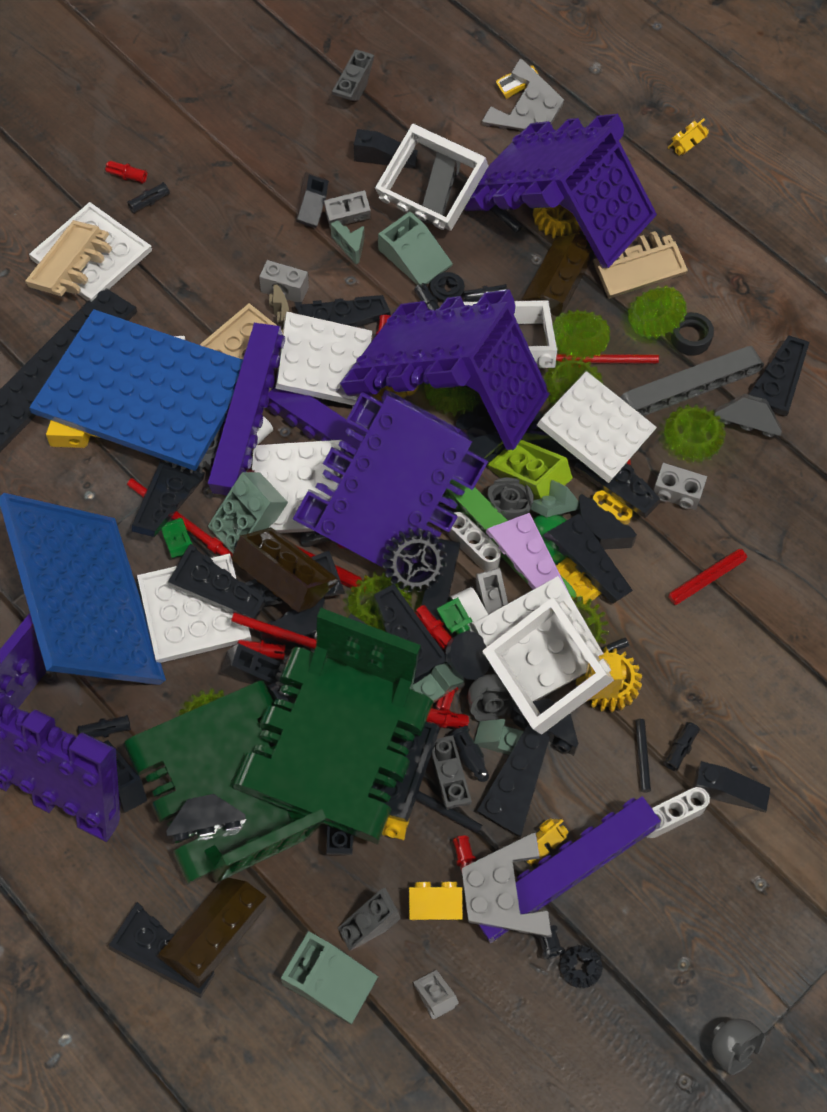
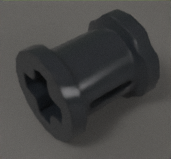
M556 925L550 926L552 937H543L535 934L540 939L543 948V959L554 958L565 953V949L561 947L556 933L558 931Z

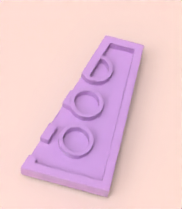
M530 513L486 530L488 536L493 538L499 545L498 548L502 553L506 554L514 563L515 569L528 580V584L533 590L559 576L565 586Z

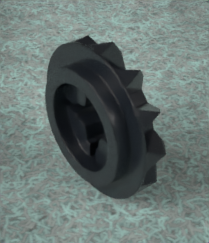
M443 272L436 275L430 285L433 296L437 297L439 301L450 297L463 296L465 289L463 279L451 272ZM446 283L449 285V292L445 289Z
M583 944L567 950L560 963L563 978L576 988L593 986L600 979L603 970L601 956L593 948L586 947ZM577 957L582 963L590 961L586 967V974L581 969L572 971L578 964Z

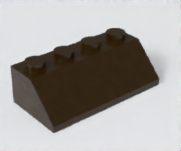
M573 233L555 238L521 301H548L551 315L558 318L562 317L594 256V251L585 235Z
M272 527L240 535L232 556V560L241 569L251 574L259 583L265 585L275 596L280 597L289 604L290 608L297 612L314 607L338 581L336 576Z
M229 877L222 880L157 957L199 989L266 909L267 896L246 881Z

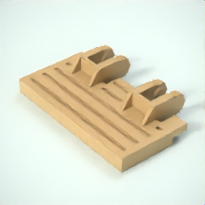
M73 220L25 282L28 287L63 296L65 292L79 294L81 287L76 283L85 285L88 282V277L81 273L82 269L89 261L102 263L105 259L100 252L109 254L112 251L109 243L105 242L109 236L108 231L100 230L95 225Z
M656 231L651 232L649 237L653 249H650L644 235L638 236L639 245L627 248L624 251L625 258L621 254L609 268H602L598 259H593L608 299L687 273L686 265L671 235L662 237L664 244L662 245Z

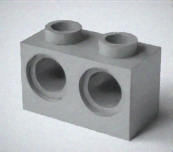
M365 190L324 200V208L330 228L331 223L336 220L342 225L370 219V207Z
M663 463L654 492L659 496L660 501L671 502L685 509L696 510L707 476Z

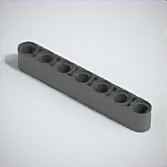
M747 346L627 391L620 398L642 416H646L754 375L764 367V363L753 346Z

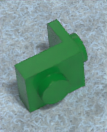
M178 518L167 522L161 529L172 558L183 556L190 543L192 544L183 519Z
M458 597L436 609L450 635L455 632L459 634L470 630L469 625L473 621L468 616Z

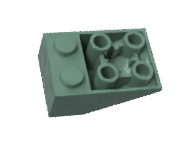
M408 212L378 234V250L417 285L422 283L427 285L436 275L443 273L453 266V263L426 225L412 212Z
M242 472L208 527L234 553L240 535L269 528L278 519L288 501L260 472Z
M309 931L281 977L283 986L351 1025L378 979L377 975L329 942Z

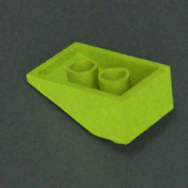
M520 440L515 450H506L505 448L487 464L488 468L500 478H515L520 480L519 484H522L524 487L528 485L533 493V501L542 499L543 496H549L551 480L565 486L573 479L566 457L524 440Z

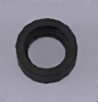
M694 312L684 313L676 318L673 324L671 342L683 354H702L709 348L712 342L714 327L711 321L702 314ZM687 326L696 327L704 333L705 337L700 341H689L679 331Z

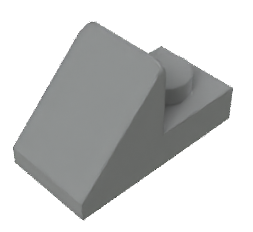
M500 568L476 574V592L481 596L482 604L488 615L508 604Z
M437 970L413 982L432 1019H436L451 1011L459 1004L456 995Z

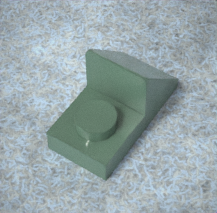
M338 220L331 223V237L355 264H358L364 244V226L351 233L348 227L343 226Z
M551 480L549 496H543L542 499L534 500L531 510L545 517L578 510L579 501L568 487Z
M445 663L435 666L431 674L413 685L412 690L430 697L434 703L463 684V680L456 677L452 673L451 666Z
M504 719L480 721L474 743L478 744L481 748L510 755L524 731L504 726Z

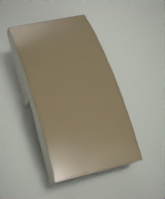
M274 285L273 293L269 294V306L274 308V315H277V324L281 325L283 330L286 312H289V307L279 285Z

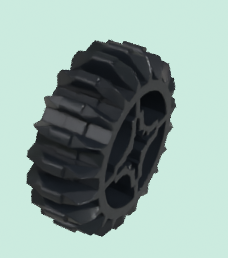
M408 528V535L399 531L398 533L401 538L397 540L393 536L391 537L394 543L393 546L390 544L385 546L390 553L382 554V557L388 560L382 563L383 568L388 569L385 575L391 577L390 582L392 584L398 583L400 590L407 587V591L412 592L415 586L416 590L421 592L422 585L430 589L429 582L432 580L434 583H438V579L435 576L444 575L440 567L447 566V563L442 560L447 557L446 552L442 551L444 545L438 543L439 538L436 535L431 537L432 533L429 530L423 534V530L417 528L414 534L412 528ZM418 543L410 550L403 549L409 544ZM427 545L432 550L431 563H428L424 558ZM398 556L405 561L403 574L397 570L396 562ZM417 556L421 561H418L417 563L414 562V564H412L408 558L411 559L412 557H414L416 559ZM420 570L426 571L423 574L414 577L416 572Z

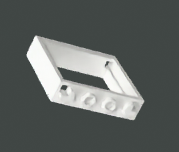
M412 124L375 189L379 199L387 204L392 202L404 212L410 211L415 213L414 215L422 221L427 219L433 222V225L442 230L446 228L451 231L487 170L488 163L486 157ZM417 143L474 168L447 217L390 191Z
M515 301L514 316L518 324L543 323L547 346H529L538 368H555L557 347L549 302ZM464 302L465 305H471V306H473V304H476V303H477V302Z
M554 597L483 650L486 658L532 729L540 734L546 732L614 681L609 673L611 671L610 665L604 658L599 659L596 654L599 651L591 639L586 640L583 636L585 632L583 626L578 620L573 621L570 617L571 609L564 601L560 603ZM556 614L596 673L540 714L502 654Z

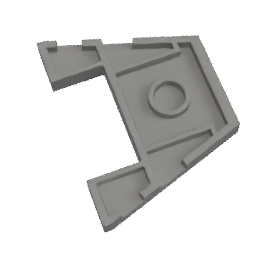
M520 59L513 69L511 77L527 84V88L510 115L490 107L482 120L483 126L489 127L493 125L499 126V129L507 130V128L522 132L530 123L550 121L552 124L562 108L564 99L524 60Z
M536 833L530 834L462 868L469 923L552 937L548 911L521 915L519 910L513 862L540 859Z

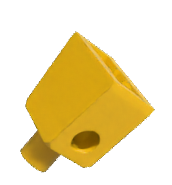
M52 420L46 433L51 447L85 448L88 445L90 436H95Z

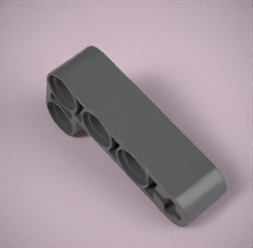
M437 152L423 207L442 216L445 215L454 177L458 176L461 162ZM426 219V221H422L423 223H428V224H432V225H433V222H431V221H429V220H427V219Z

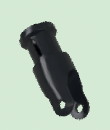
M464 726L456 729L449 736L454 737L455 744L460 752L459 757L461 761L474 773L480 782H486L489 779V773L485 768L484 755L479 745L475 744L470 736L469 727Z

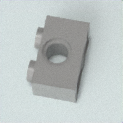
M267 260L259 276L262 293H273L274 285H279L286 300L293 302H302L309 288L307 271Z

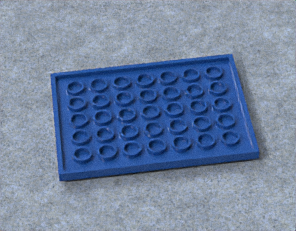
M93 309L29 408L32 414L196 471L228 415L243 359Z
M3 493L0 496V507L46 671L156 685L166 681L161 663L156 662L147 618L115 518Z

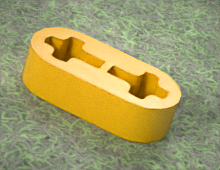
M604 490L597 491L594 494L593 500L596 501L599 507L611 512L624 525L630 523L633 514L632 509ZM603 499L606 500V503H603L602 505L598 503ZM622 511L626 513L625 516H618V513H622Z

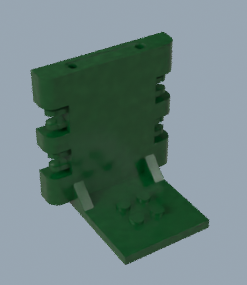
M320 608L317 615L315 651L311 652L300 647H294L280 676V683L284 684L280 691L287 696L295 698V703L276 699L275 706H267L260 722V728L264 729L260 736L266 741L277 744L274 750L264 745H256L254 751L258 754L248 752L234 781L233 788L303 816L322 809L327 818L323 824L378 845L391 813V808L382 802H389L390 796L383 791L373 788L376 782L388 788H393L396 785L395 780L403 783L410 764L409 759L405 757L409 750L403 745L392 742L393 736L409 742L413 741V734L421 736L433 706V700L430 697L412 690L421 645Z
M263 680L141 732L124 742V747L138 776L162 766L161 769L146 776L147 781L154 782L165 775L167 776L169 783L161 785L152 791L155 797L173 790L172 793L157 799L151 805L159 823L176 816L187 799L215 794L245 814L246 821L241 823V828L226 831L225 827L215 829L214 834L200 836L199 832L189 834V838L194 837L195 840L173 851V855L187 885L210 874L215 883L224 880L309 839L327 819L322 809L303 816L233 788L234 781L248 752L258 754L254 751L256 745H264L270 748V745L274 744L260 736L264 729L260 728L258 722L262 720L267 706H275ZM173 820L167 823L168 827L171 825Z

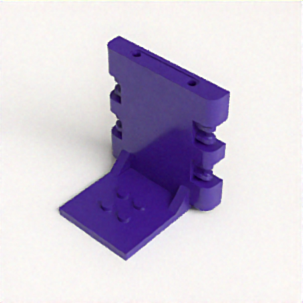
M618 114L597 116L586 128L582 126L579 118L567 119L557 130L553 129L550 121L530 123L520 134L512 139V143L488 166L464 208L465 211L490 210L495 204L503 210L517 209L523 203H526L530 208H550L560 204L573 213L602 268H609L657 215L619 141L623 136L624 126Z
M510 289L484 293L473 306L465 305L461 296L446 298L440 308L435 311L432 309L428 310L424 301L400 304L340 382L344 392L350 397L359 396L361 392L368 395L377 394L385 386L392 387L396 392L414 391L422 382L431 384L435 389L467 385L479 392L506 450H515L550 394L514 316L515 301Z
M385 389L381 396L382 402L364 392L360 393L346 421L365 431L366 434L362 435L347 427L345 432L350 437L360 440V445L358 448H355L346 441L340 440L338 445L354 454L353 457L331 447L323 465L343 476L340 477L328 470H324L322 474L327 479L338 483L336 489L333 490L323 483H317L315 486L318 490L331 496V498L328 499L308 489L293 517V520L383 567L382 563L388 561L382 557V554L390 553L385 546L386 544L393 546L394 543L391 537L394 536L397 540L401 538L398 533L399 531L408 535V528H412L414 534L417 528H421L425 531L429 530L433 536L440 537L442 532L428 525L427 522L429 521L450 532L458 516L438 503L440 501L455 509L458 504L454 500L443 496L446 488L461 496L465 492L450 483L451 479L473 490L488 464L486 459L468 450L472 441L464 431L388 389ZM416 543L409 544L403 549L410 550ZM426 552L424 558L428 563H431L432 555ZM398 556L396 562L397 570L403 574L405 561ZM417 556L416 559L414 557L408 558L412 564L418 561L421 562ZM420 570L415 573L414 577L419 576L426 571Z
M29 613L0 649V789L7 791L13 783L19 786L25 793H32L34 806L48 813L52 811L55 805L63 808L67 814L71 816L76 815L77 828L107 842L120 820L116 749L85 733H80L76 738L75 735L68 734L62 731L61 728L56 727L54 718L38 710L28 713L18 709L46 673L35 628Z

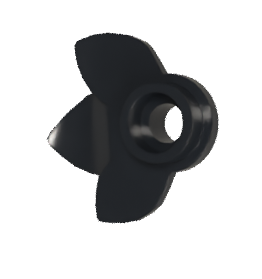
M485 404L479 405L473 412L463 413L456 422L457 428L467 430V436L470 439L498 432Z

